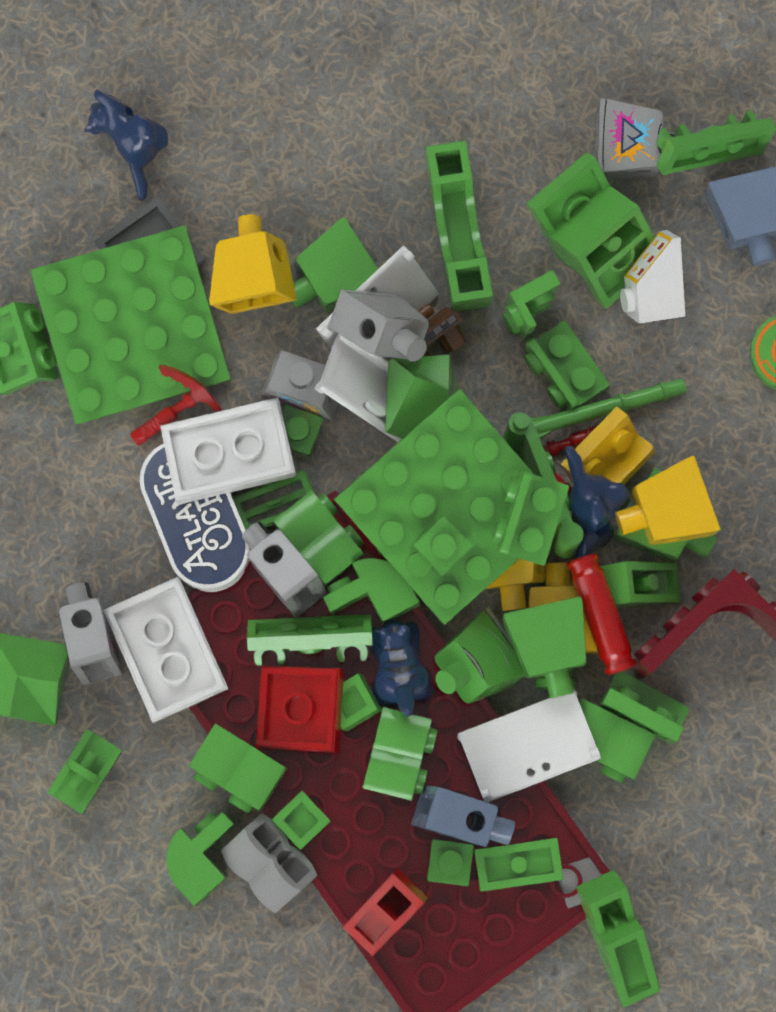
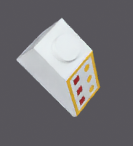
M668 230L659 231L624 276L625 288L621 289L620 292L621 306L623 311L636 322L646 323L685 317L681 237Z

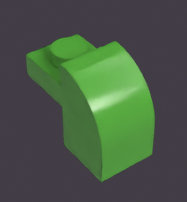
M374 558L353 562L352 569L358 579L351 582L349 577H345L327 587L330 594L323 597L331 616L368 597L382 625L419 607L420 603L413 589L389 562Z
M211 812L194 827L198 835L193 839L183 828H180L168 846L167 869L176 887L193 906H197L227 878L206 854L216 842L235 826L234 822L224 812L217 817Z

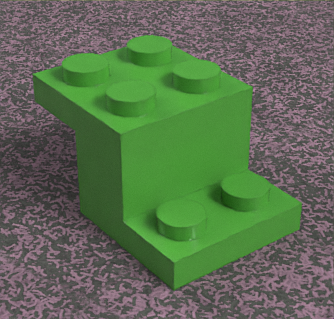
M588 152L526 203L554 254L584 278L595 300L605 309L620 298L621 289L625 288V274L655 238L639 206L610 186L597 159Z

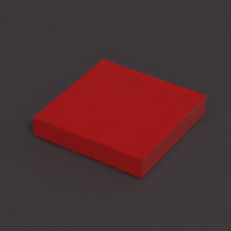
M261 666L256 748L339 753L344 670L339 668Z

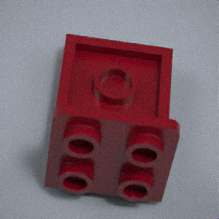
M733 569L720 581L713 577L691 597L696 603L691 610L684 605L662 626L667 633L661 639L655 634L633 654L639 661L632 669L642 679L646 678L709 616L720 612H736L751 618L776 641V602L772 601L769 604L758 593L761 589L759 584L744 571L739 574Z

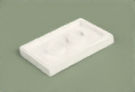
M278 397L160 426L175 500L178 505L296 477Z
M179 576L103 610L152 723H156L229 690Z

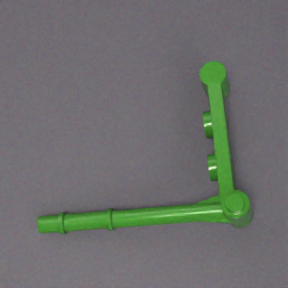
M682 378L666 383L659 382L656 386L624 395L620 393L613 398L549 416L530 418L526 413L517 412L509 418L502 438L515 453H518L521 460L535 475L556 481L553 459L548 451H544L540 439L555 430L608 416L616 406L626 413L629 409L661 400L663 402L668 401L669 398L686 394V385ZM567 495L563 508L569 515L557 525L553 542V551L561 558L573 556L584 535L582 528L572 521L569 513L571 510L570 500Z

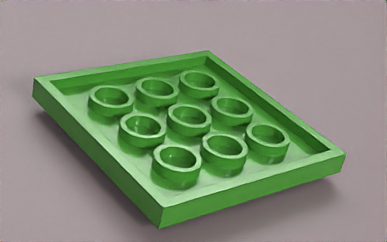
M185 225L30 270L76 425L179 396L190 390L189 387L185 389L180 381L176 382L170 376L165 377L159 370L160 365H167L183 371L202 383L205 388L231 380Z
M458 389L336 496L334 500L445 625L520 559L495 551L497 543L491 541L498 517L505 518L510 502L504 501V495L511 476L517 478L519 471L534 473L461 389ZM564 508L562 509L558 524L569 515ZM441 516H444L473 545L444 575H441L412 546Z

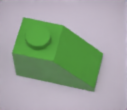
M625 561L600 566L605 573L617 609L681 603L676 562Z

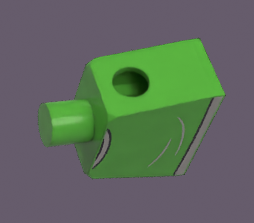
M489 606L462 626L435 655V662L441 669L436 675V683L439 689L447 694L456 691L461 699L468 704L505 691L525 677L506 630Z

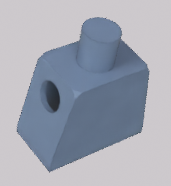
M776 166L709 182L704 191L705 198L729 249L748 245L754 266L775 261L776 254L772 240L776 239Z
M424 785L411 825L486 847L489 840L508 845L514 832L515 822L496 816L498 812V806L437 786ZM471 813L473 815V823L470 827H467L466 819Z

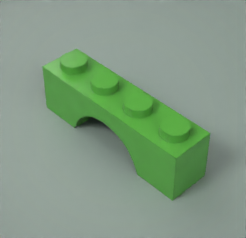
M466 140L427 146L425 163L451 311L461 312L491 307L493 293L487 259L482 248L478 229L473 178Z

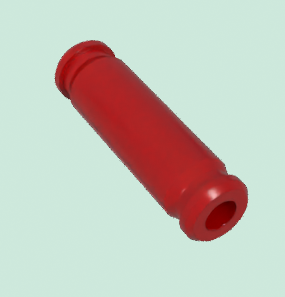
M592 553L568 562L567 568L572 572V582L577 596L582 598L583 613L598 655L605 664V674L612 675L636 666V659L632 658L631 646L603 569L597 561L599 557L596 553Z

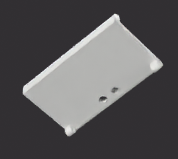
M402 246L355 290L400 295L417 311L439 295L414 259L413 253L405 246ZM331 314L316 330L332 349L338 333L328 327L332 317Z
M338 334L333 343L321 380L314 389L321 394L325 393L396 442H399L402 438L385 432L389 360L369 354Z
M575 690L573 694L553 699L548 698L460 732L457 736L458 740L462 743L482 798L487 803L601 759Z

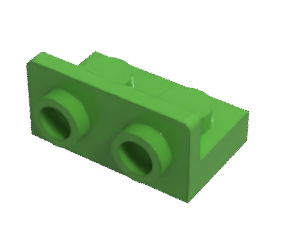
M553 270L510 292L504 305L506 312L502 314L503 320L512 335L519 333L523 341L531 337L537 325L533 317L552 306L550 302L556 299L554 295L561 283Z
M12 302L0 308V395H9L38 381L51 382L58 379L55 367L56 357L49 347L45 335L44 318L35 304Z
M565 320L537 339L532 338L526 342L524 349L527 354L523 358L535 376L542 373L549 383L550 387L546 391L557 408L560 409L565 406L567 410L581 407L610 387L605 376Z
M519 471L517 478L511 476L504 495V501L510 502L505 518L498 517L491 541L497 543L495 551L545 566L569 485L526 471Z
M623 671L615 673L598 705L655 734L657 738L670 745L678 741L684 729L682 724L689 712V708L686 705Z

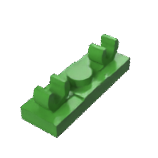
M746 111L741 123L736 120L733 114H730L723 126H710L701 130V132L690 134L689 129L684 124H680L674 137H672L666 128H661L656 142L663 151L656 165L661 174L666 175L762 155L776 130V126L771 118L757 120L753 112Z
M371 614L248 620L247 646L248 651H254V661L257 666L262 665V654L267 650L276 652L278 665L284 664L285 649L313 654L320 652L322 649L336 647L338 661L344 662V651L350 646L357 647L360 650V660L366 661L368 656L367 645H372Z

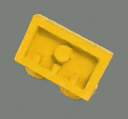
M617 406L575 449L581 456L585 472L588 475H603L613 482H622L623 484L655 453L653 445L637 433L629 416ZM566 458L561 463V466L574 486Z

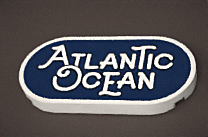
M164 443L148 455L143 463L140 472V487L170 564L180 580L188 586L206 592H217L227 589L239 581L244 574V569L247 567L248 561H250L247 554L251 550L242 538L246 530L231 493L178 505L175 500Z

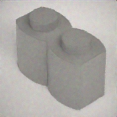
M262 813L221 850L223 858L231 870L242 879L248 881L257 899L275 913L317 876L308 858L297 848L289 845L284 832L271 818Z

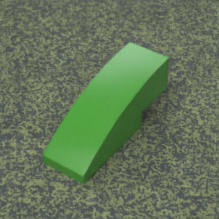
M612 870L577 886L576 888L591 933L622 1007H627L659 992L660 987L643 928L635 918L627 887L616 872Z

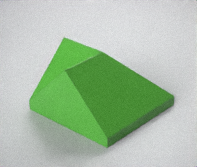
M450 355L422 356L417 361L393 358L388 362L386 433L404 438L459 389Z
M0 633L1 717L56 726L69 661L66 644Z

